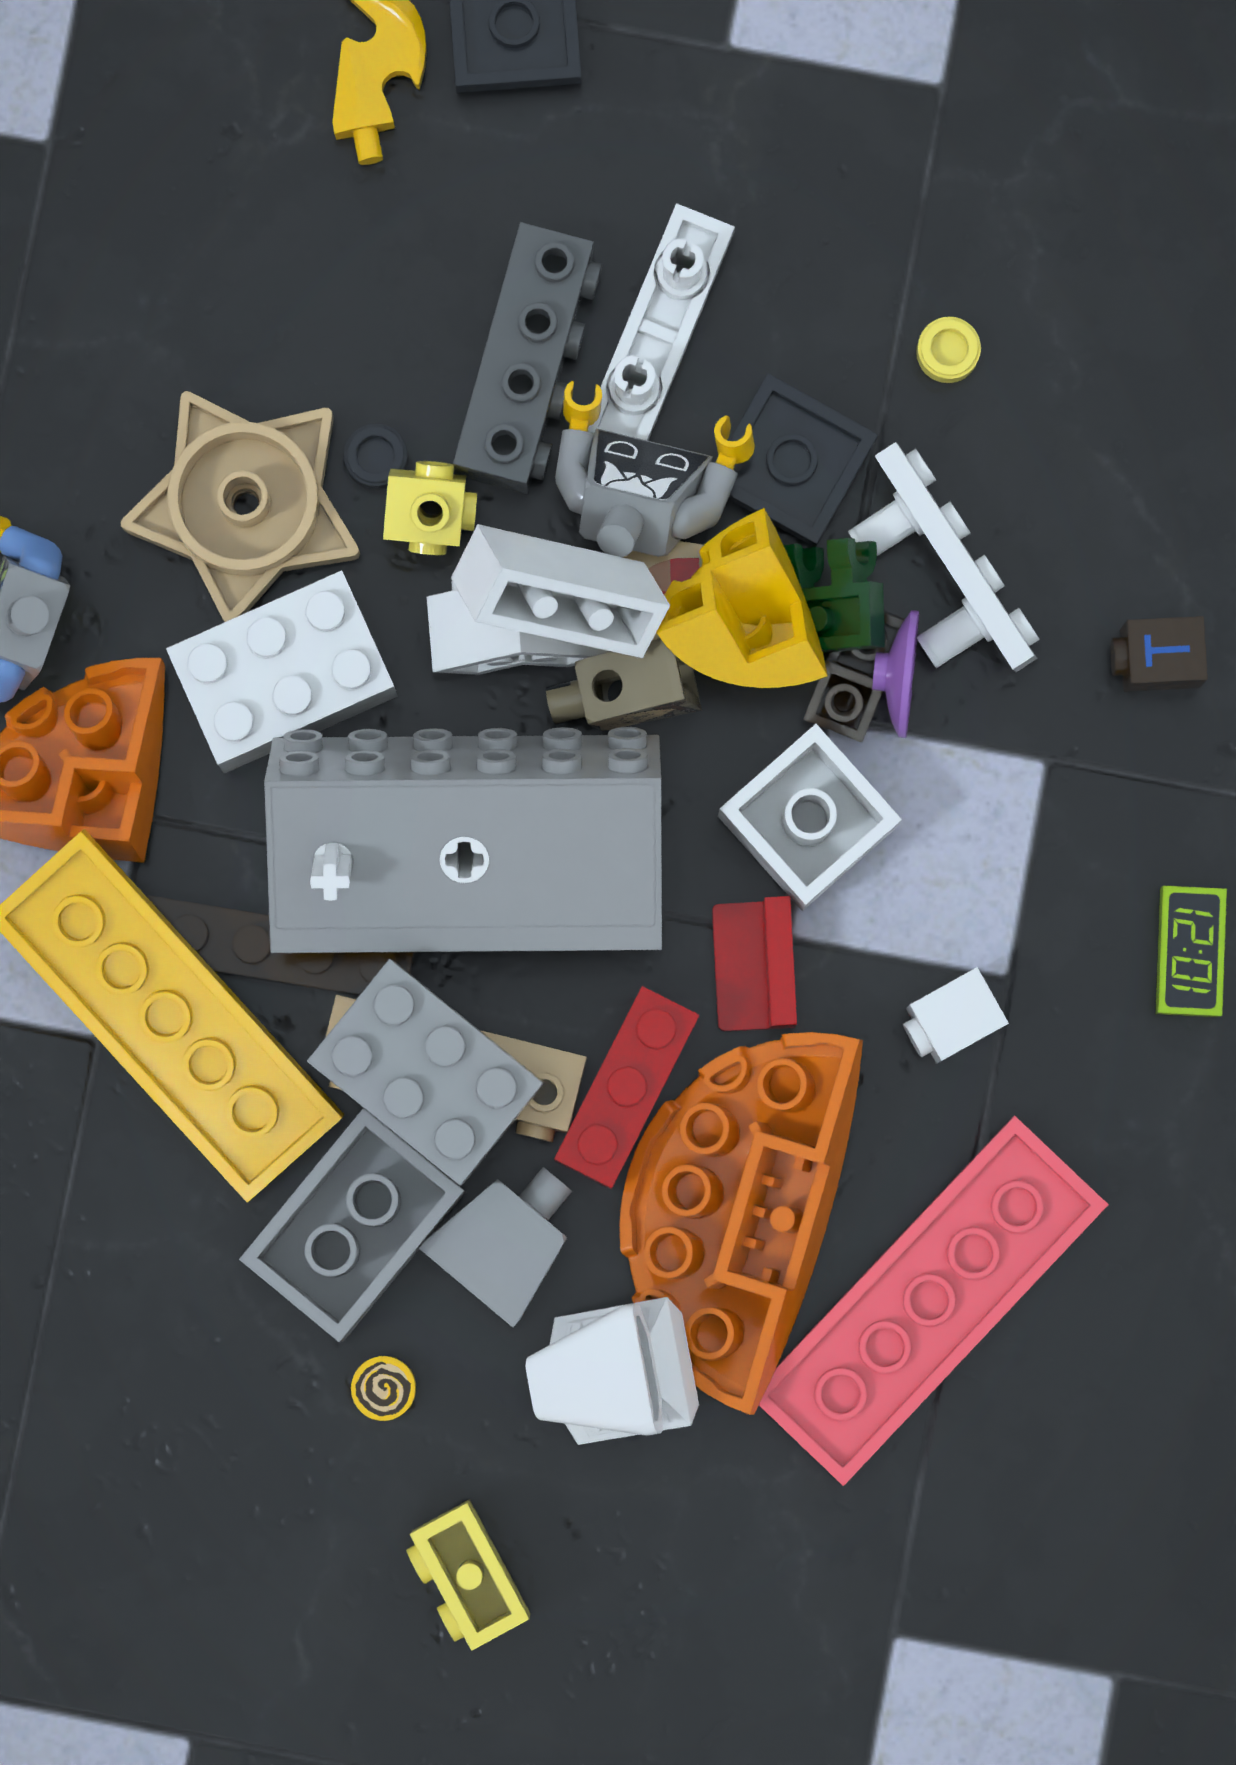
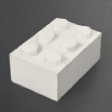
M342 570L166 648L217 765L224 774L270 754L273 738H283L284 734L294 730H314L319 732L398 697Z

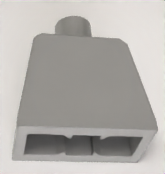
M544 1167L541 1168L519 1196L497 1179L426 1239L419 1249L510 1326L515 1327L524 1315L567 1240V1237L548 1220L573 1191Z

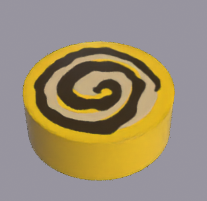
M378 1356L367 1360L357 1369L351 1383V1394L356 1407L365 1416L378 1421H388L401 1416L410 1408L416 1395V1381L411 1369L403 1361L391 1356Z

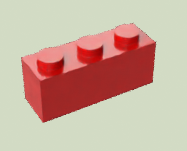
M643 986L641 987L554 1158L555 1162L612 1190L698 1021L699 1014Z

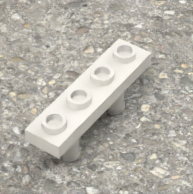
M676 203L600 387L602 390L601 412L598 420L588 427L589 433L594 435L597 428L649 441L733 237L734 226Z
M895 442L875 455V458L897 490L892 494L895 500L848 531L850 536L855 539V542H876L878 556L914 532H917L919 536L925 533L965 595V598L961 600L964 606L916 637L934 666L938 668L984 637L988 642L994 640L1015 672L1036 660L1037 657L1030 648V645L1040 640L1020 608L1008 614L995 593L1005 587L1004 583L985 554L974 561L961 539L971 532L951 502L940 508L934 500L927 486L935 482L936 478L917 449L915 448L905 455L901 447Z

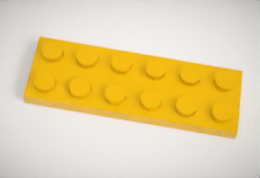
M85 829L80 831L0 904V933L247 1203L343 1118L344 1113Z

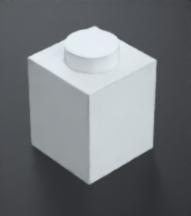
M978 967L910 1004L906 1010L911 1020L903 1023V1027L920 1057L931 1053L936 1064L1009 1023Z

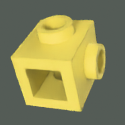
M417 461L415 471L390 469L383 539L409 542L408 551L427 555H445L447 553V545L460 547L461 531H474L477 493L465 492L466 475H455L453 464L436 461ZM425 501H435L441 506L442 511L436 515H429L422 510L420 505Z

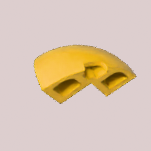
M765 508L740 519L709 540L699 550L702 559L701 567L690 579L683 582L673 580L664 596L669 602L670 607L657 630V634L676 657L696 671L729 684L756 688L795 686L827 677L823 652L807 601L788 554Z

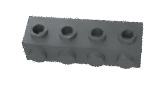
M520 222L453 461L455 475H466L467 479L528 495L532 478L544 480L553 444L543 442L549 418L559 421L561 419L564 391L568 384L559 381L566 358L577 360L585 333L586 323L576 321L582 298L594 299L603 264L593 261L594 241Z

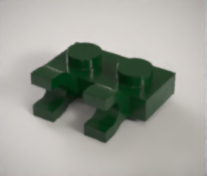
M854 538L827 540V557L831 568L832 585L814 587V583L821 578L823 572L824 548H802L800 544L783 545L807 601L822 652L830 653L885 647L883 583L867 581V577L873 573L876 566V542H855Z

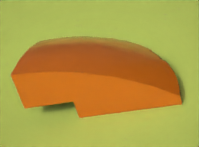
M132 658L89 666L85 669L84 679L71 683L55 692L42 687L23 699L5 714L6 727L0 732V839L60 851L80 831L85 829L113 860L144 863L153 819L162 748L165 663L162 658Z

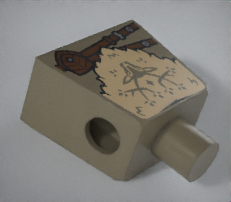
M661 639L651 641L643 658L611 651L575 662L578 680L546 687L548 707L555 724L586 717L588 725L600 731L702 710L693 668L676 657ZM622 680L620 695L615 700L609 701L608 690L615 681Z

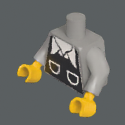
M574 381L567 384L564 391L563 415L570 425L569 429L562 431L555 478L556 485L569 510L581 514L579 534L584 539L596 541L604 553L624 557L633 550L660 557L668 555L681 539L692 537L714 527L718 523L738 476V473L733 470L735 464L744 463L754 453L755 444L750 423L747 425L745 435L738 441H727L731 430L730 417L724 416L718 420L714 428L718 458L714 463L712 462L713 456L596 428L594 435L589 433L588 427L598 420L601 412L602 390L596 384L594 401L588 405H579L572 400Z

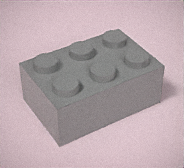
M391 959L386 962L307 1060L315 1069L460 1186L465 1183L545 1084Z
M363 1108L239 1260L338 1342H344L418 1252L419 1247L432 1235L464 1196L466 1191Z

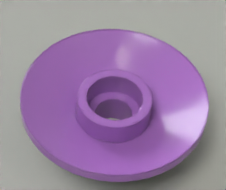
M911 610L903 621L890 652H876L872 690L885 691L891 721L899 738H906L908 731L917 647L916 637L918 636L919 611Z

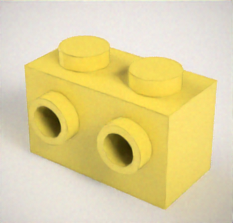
M470 1499L412 1530L409 1534L415 1545L406 1549V1552L421 1581L426 1584L434 1580L446 1602L438 1606L437 1610L454 1642L464 1637L472 1651L530 1619L531 1613Z

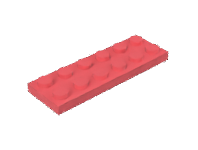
M1013 1116L777 1365L759 1406L844 1486L1109 1204L1016 1116Z

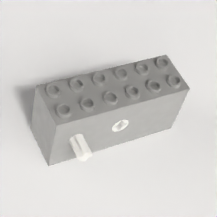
M561 727L546 730L543 736H517V733L511 729L491 728L479 732L478 736H452L450 731L444 729H423L415 732L413 737H387V733L381 730L362 729L351 732L348 737H322V734L318 731L294 730L284 734L283 738H273L264 780L271 953L662 950L661 762L659 735H647L645 730L636 727L615 728L610 730L608 735H582V732L577 729Z

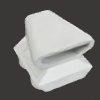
M668 1297L555 1317L550 1345L526 1359L527 1379L536 1418L543 1421L564 1423L578 1445L634 1435L649 1436L660 1434L663 1430L691 1426L699 1406L683 1315Z

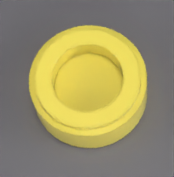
M942 317L928 324L921 333L916 350L917 360L923 372L931 379L941 383L958 382L969 376L975 369L981 353V343L976 330L968 322L956 317Z

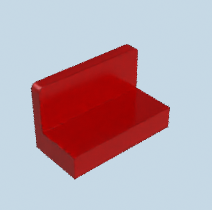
M790 896L764 897L763 902L714 905L712 908L718 1028L723 1032L795 1028L797 1025Z

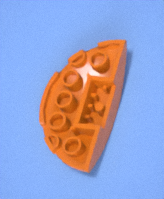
M828 1033L783 1034L779 1040L765 1042L750 1048L739 1046L718 1056L698 1070L699 1077L685 1088L675 1100L666 1101L660 1107L647 1126L636 1148L627 1173L620 1212V1250L629 1259L630 1271L636 1293L632 1296L633 1303L668 1297L683 1315L696 1387L723 1404L749 1415L755 1414L785 1349L801 1308L826 1232L838 1188L854 1113L863 1040Z

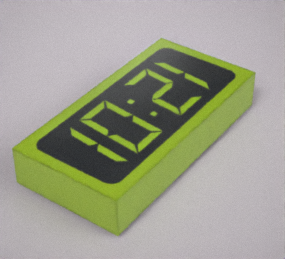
M1162 886L1160 888L1156 1014L1202 1017L1222 1016L1227 889Z

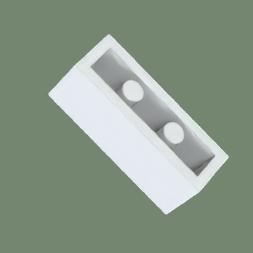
M477 524L451 576L466 607L477 623L643 658L670 607L669 602L644 562Z

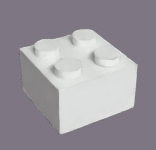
M817 724L811 727L719 809L718 813L720 820L802 911L894 831L902 820Z

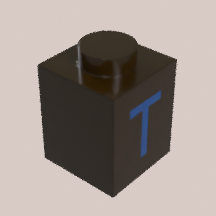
M1204 616L1127 620L1120 629V637L1111 638L1110 645L1113 676L1123 675L1124 692L1200 688L1208 680Z

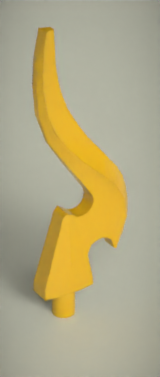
M350 0L376 25V33L372 39L366 42H357L347 37L342 41L332 123L336 140L354 138L358 163L360 165L375 164L383 160L378 132L395 128L391 110L383 93L386 82L396 76H406L411 78L417 89H420L427 56L426 35L421 17L410 0Z

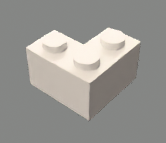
M453 581L451 582L452 591L427 597L432 669L436 673L480 675L520 665L571 667L575 666V662L578 660L611 652L477 623L471 616Z

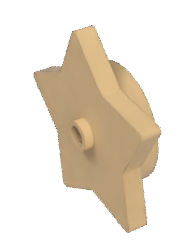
M183 392L180 398L174 467L123 517L121 527L130 535L193 560L224 622L247 613L284 571L358 559L360 551L356 542L323 490L334 421L332 411L329 408H321L254 423L191 392ZM245 494L255 496L259 501V506L249 514H237L235 511L236 500Z

